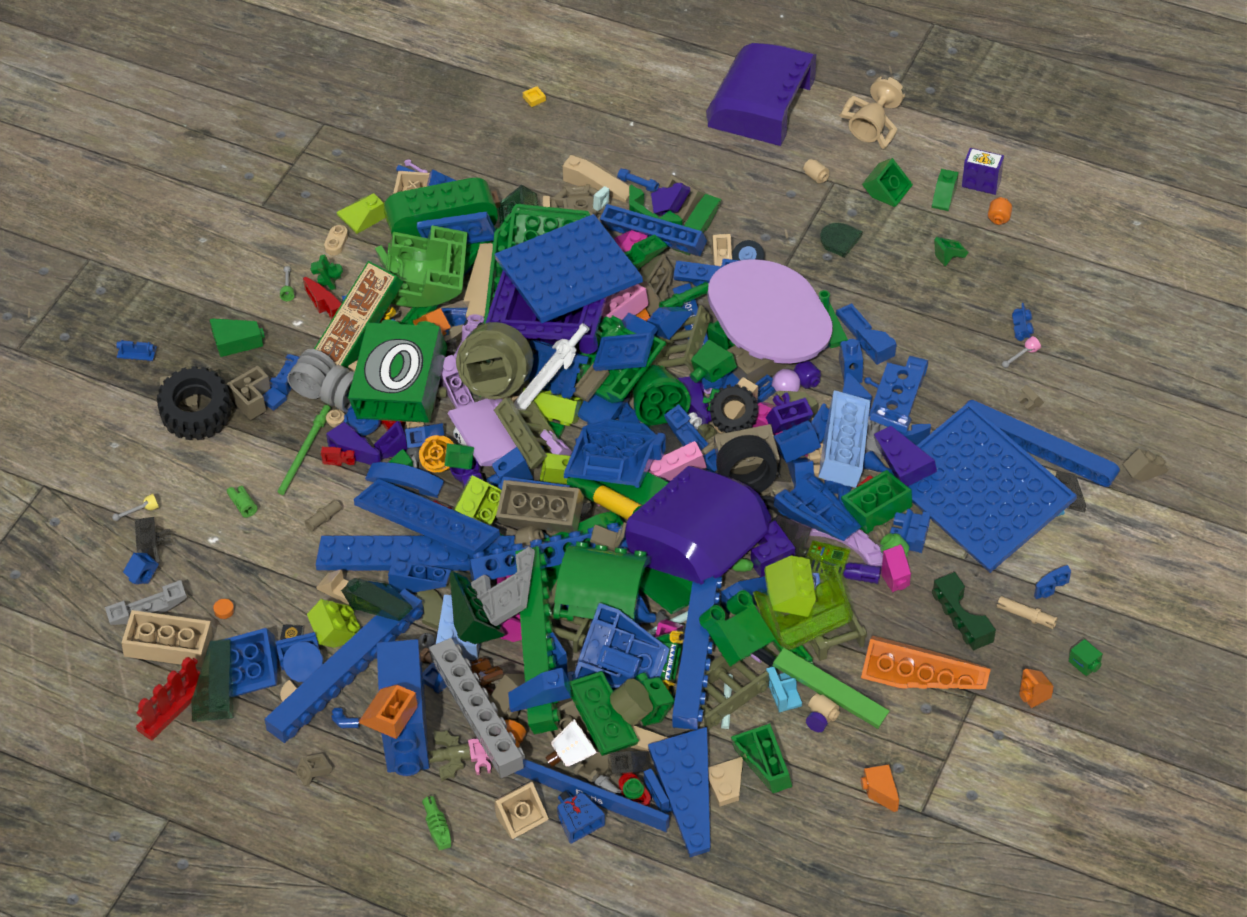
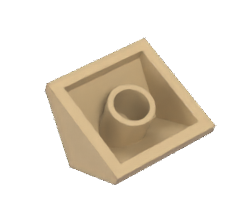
M529 782L494 801L496 817L511 839L549 820L533 782Z

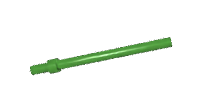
M324 405L320 414L316 415L313 427L277 491L279 494H285L317 433L326 423V415L331 409L328 405Z

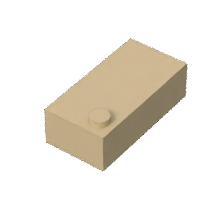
M131 610L122 639L124 657L180 665L186 657H194L198 660L196 667L203 668L210 646L209 643L212 639L211 621Z

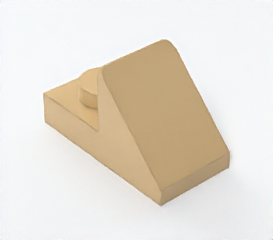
M730 234L712 235L711 255H713V265L721 266L722 259L732 260Z
M342 570L327 573L316 587L317 590L348 605L361 592L360 586L343 579Z

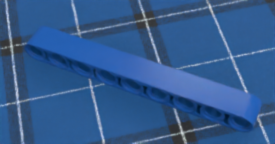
M975 400L967 401V403L970 402L1030 454L1104 487L1111 486L1120 472L1118 465L1112 461Z

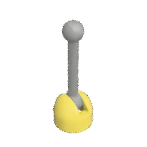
M151 494L145 497L142 505L120 514L115 513L112 519L118 521L121 517L142 508L151 511L159 508L154 495Z

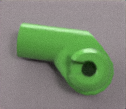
M739 559L732 568L738 572L751 571L753 569V562L748 559Z

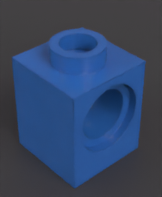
M133 553L123 573L129 577V581L133 584H148L159 564L147 553Z

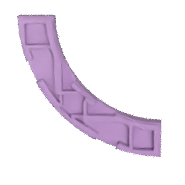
M790 519L795 537L821 536L834 539L853 549L864 560L866 565L880 566L882 568L883 554L880 551V547L861 530H858L848 539L842 541Z

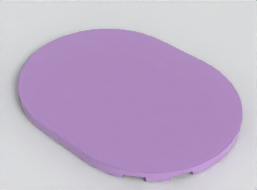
M741 260L723 266L712 276L707 292L709 305L727 337L738 348L748 351L749 355L761 360L763 358L774 360L775 363H798L816 357L819 352L828 346L832 334L831 318L813 287L796 271L771 261Z

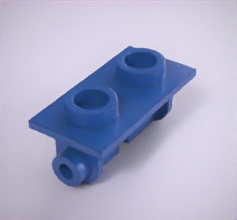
M1022 303V309H1015L1012 313L1015 338L1018 341H1022L1027 337L1030 338L1034 333L1032 323H1030V320H1032L1031 311L1026 309L1024 303Z
M121 340L117 341L116 345L117 349H119L117 358L153 361L157 346H154L151 342H137L134 344L132 341Z

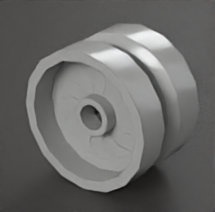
M341 365L333 367L323 381L320 392L321 401L347 413L351 406L348 396L355 371H350Z

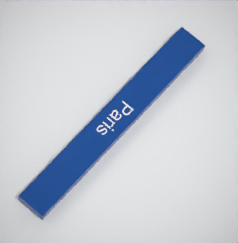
M523 759L524 768L514 772L561 792L568 791L571 796L584 793L597 806L661 831L667 832L669 828L668 814L529 760Z

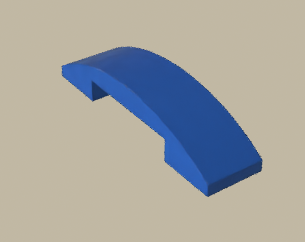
M679 404L664 415L671 430L683 446L695 441L701 451L708 445L705 439L689 422L691 418ZM713 449L703 457L706 469L716 472L717 458L715 449Z
M389 462L372 463L365 478L366 481L370 482L381 479L419 489V494L438 498L444 484L442 479L411 466Z

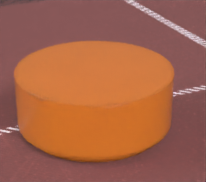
M220 599L213 606L215 616L220 619H227L234 613L233 603L229 599Z

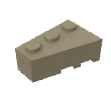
M664 254L653 258L639 271L643 278V282L639 283V285L646 288L648 306L645 308L649 317L659 308V302L668 298L666 289L670 285L673 268Z

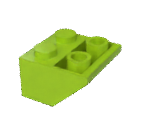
M471 475L453 510L491 526L497 514L502 490Z
M320 599L307 613L319 645L332 648L342 646L360 630V625L356 620L354 611L348 605Z

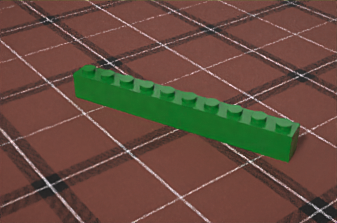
M539 546L532 547L535 553L527 606L524 610L520 611L525 682L556 667V661L552 655V650L555 649L550 635V633H553V626L551 621H549V616L552 615L551 607L548 603L550 591L548 586H546L549 576L547 570H545V565L548 562L546 554L541 552ZM523 550L515 551V554H518ZM559 701L527 708L528 725L534 735L558 730L560 713L556 708V703H559Z

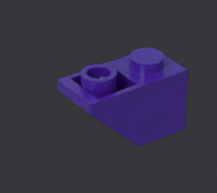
M675 183L670 188H658L656 192L651 193L653 212L659 216H663L668 211L678 212L691 191L690 187L683 185V183Z

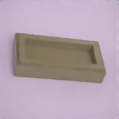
M592 364L576 384V390L573 392V395L588 402L608 377L609 371H595Z

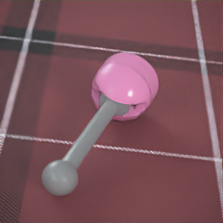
M1034 336L1027 339L1025 348L1008 361H1003L1002 366L1008 368L1011 362L1025 352L1034 353L1041 348L1038 339Z

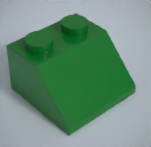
M893 158L878 163L862 183L872 198L893 207L898 205L913 185Z

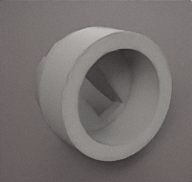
M424 633L419 637L420 649H429V647L435 645V639L431 634Z

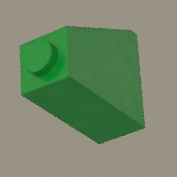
M209 319L220 357L263 347L262 339L265 338L263 328L258 327L257 321Z

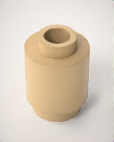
M809 159L803 167L805 174L817 183L825 182L829 178V169L817 160Z
M815 694L808 704L811 712L822 714L826 718L827 723L835 721L840 714L839 705L823 694Z

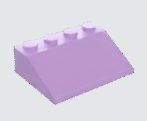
M484 399L448 412L449 417L467 446L474 447L473 455L480 466H492L495 461L517 447L494 412V409L503 399Z

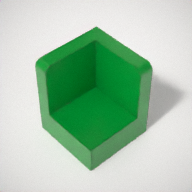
M447 443L444 465L446 467L471 470L474 447Z

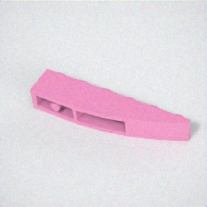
M694 441L664 455L661 460H653L648 472L666 482H670L687 466L704 469L706 464L703 454Z

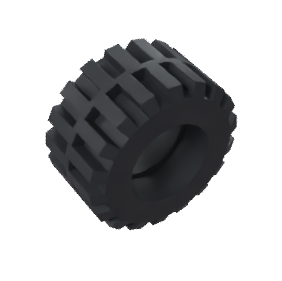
M729 384L726 385L727 388L723 389L721 387L718 393L715 392L714 398L710 401V414L715 427H718L719 431L729 433L752 428L753 424L755 425L756 418L758 417V405L756 398L750 390L748 391L744 386L741 388L738 384L732 387ZM730 401H739L745 405V413L738 419H729L724 416L723 407Z

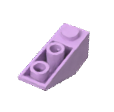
M454 356L445 357L439 382L442 387H446V394L455 408L475 403L468 387L463 384L459 377Z

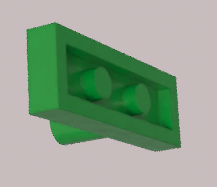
M822 290L819 292V300H821L832 321L829 347L830 349L840 347V342L848 341L830 304V293Z

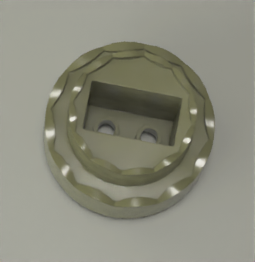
M490 322L474 328L468 334L458 349L456 367L461 381L471 392L487 399H501L512 395L528 379L533 367V354L528 341L517 329L504 323Z

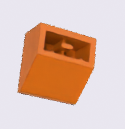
M399 685L380 689L359 720V723L397 739L418 707L416 692Z

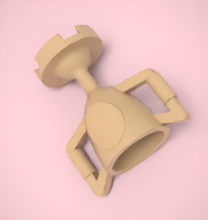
M878 77L870 88L871 96L877 103H868L856 96H852L844 105L839 116L850 119L848 126L856 138L864 142H875L878 140L881 148L885 149L895 136L897 128L887 118L883 107H898L905 97V94H902L901 91L903 87L891 77L888 80ZM853 104L862 107L855 113L848 112ZM884 125L890 130L885 139L881 133Z

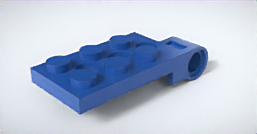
M909 356L906 367L887 362L869 416L871 417L876 405L887 408L888 405L894 404L897 408L893 411L909 417L919 387H921L925 377L928 360ZM905 374L908 377L906 379H900L898 378V375ZM895 389H900L902 393L894 394L892 391Z

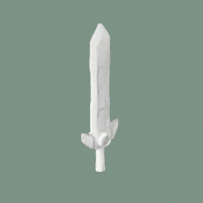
M581 324L570 340L561 339L553 345L552 348L556 349V352L514 402L516 408L526 409L563 364L564 369L571 365L576 352L574 346L589 331L587 325Z

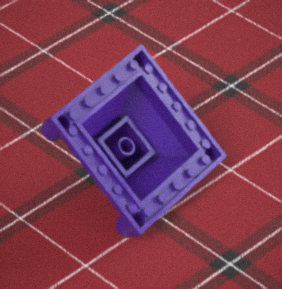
M502 271L486 323H504L517 329L525 338L553 345L561 339L570 340L580 325L585 324L589 327V331L582 336L578 344L582 353L591 354L598 349L596 334L607 297L541 324L506 273Z

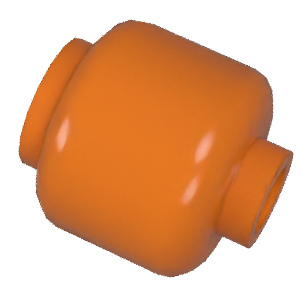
M1002 197L992 200L989 205L988 218L997 225L1007 223L1011 217L1012 204Z

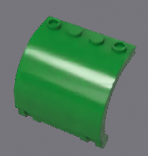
M576 541V545H569L559 570L553 618H567V621L573 622L575 616L593 619L598 603H602L619 609L635 622L641 578L645 567L651 564L652 556H647V552L635 550L634 553H627V549L615 547V551L608 550L606 545L596 544L595 547H588V543ZM562 604L569 605L568 610H562Z

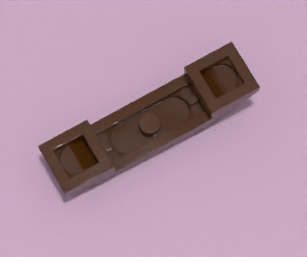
M485 656L469 662L471 672L476 673L480 680V686L503 678V670L498 666L492 668L489 659Z

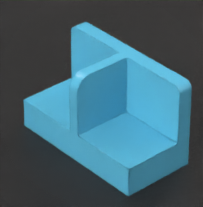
M775 667L766 668V672L769 673V689L778 711L783 712L801 707L802 701L796 689V679L785 673L777 675Z

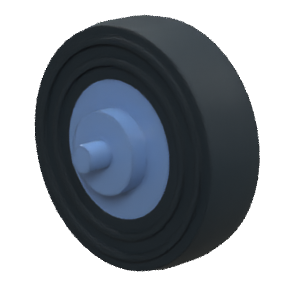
M745 240L734 248L732 260H765V253L762 246L756 241Z

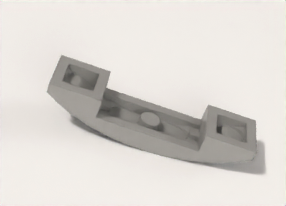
M179 580L162 587L163 592L126 605L124 601L105 607L110 625L127 624L131 610L162 614L175 607L187 597L182 581Z

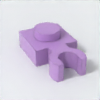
M543 430L540 436L547 441L553 454L571 455L572 451L552 431Z

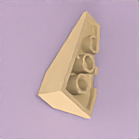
M570 155L564 163L563 181L577 186L590 184L591 187L597 190L605 186L609 188L611 198L627 202L629 199V185L595 161Z

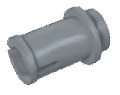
M601 775L596 779L594 783L596 787L620 796L621 790L609 781L608 776Z

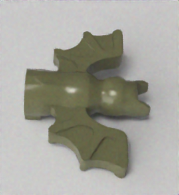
M434 730L435 743L445 745L447 748L428 751L429 755H433L429 762L450 761L439 768L440 779L443 782L447 778H455V773L459 769H464L461 760H471L469 743L459 745V736H451L448 730L444 732Z

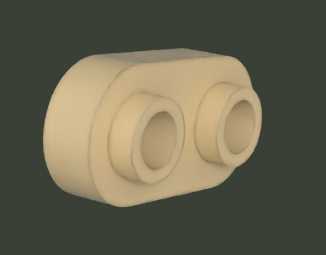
M336 225L330 229L324 243L327 254L338 255L342 252L348 239V231L345 226Z

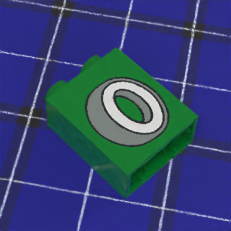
M390 319L383 320L381 323H367L348 396L357 419L430 423L447 351V345L440 326H436L428 321L418 322L417 325H406Z

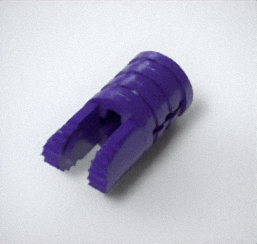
M850 562L846 564V569L843 572L844 578L879 584L880 566Z

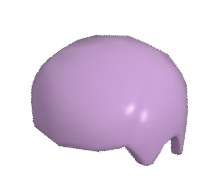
M782 369L772 377V386L776 392H798L800 388V378L791 369Z

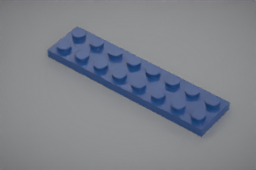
M377 479L354 498V505L471 556L472 553L482 552L500 536L499 529L381 479Z

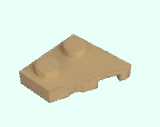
M742 757L708 767V782L719 807L739 801L743 765Z

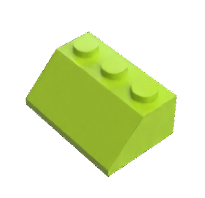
M541 390L533 399L547 421H553V419L560 420V424L571 426V424L578 422V412L584 401L575 396H572L570 399L563 398L561 393L559 395L552 394L551 390Z
M789 556L766 566L764 572L770 610L808 617L816 600L810 559Z

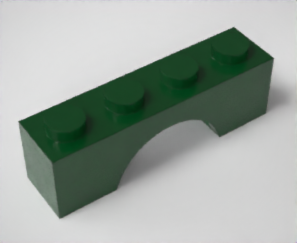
M953 572L934 580L932 595L936 601L940 602L944 613L949 615L954 628L961 632L964 642L967 645L969 644L974 651L993 643L996 629L986 615H973L961 607L959 602L964 598L965 585L958 575Z

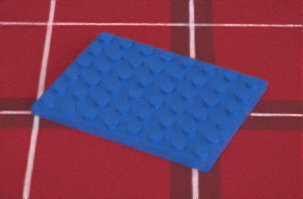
M970 402L917 445V447L935 460L937 472L907 486L912 490V503L922 512H930V519L990 573L1077 499L1075 493Z

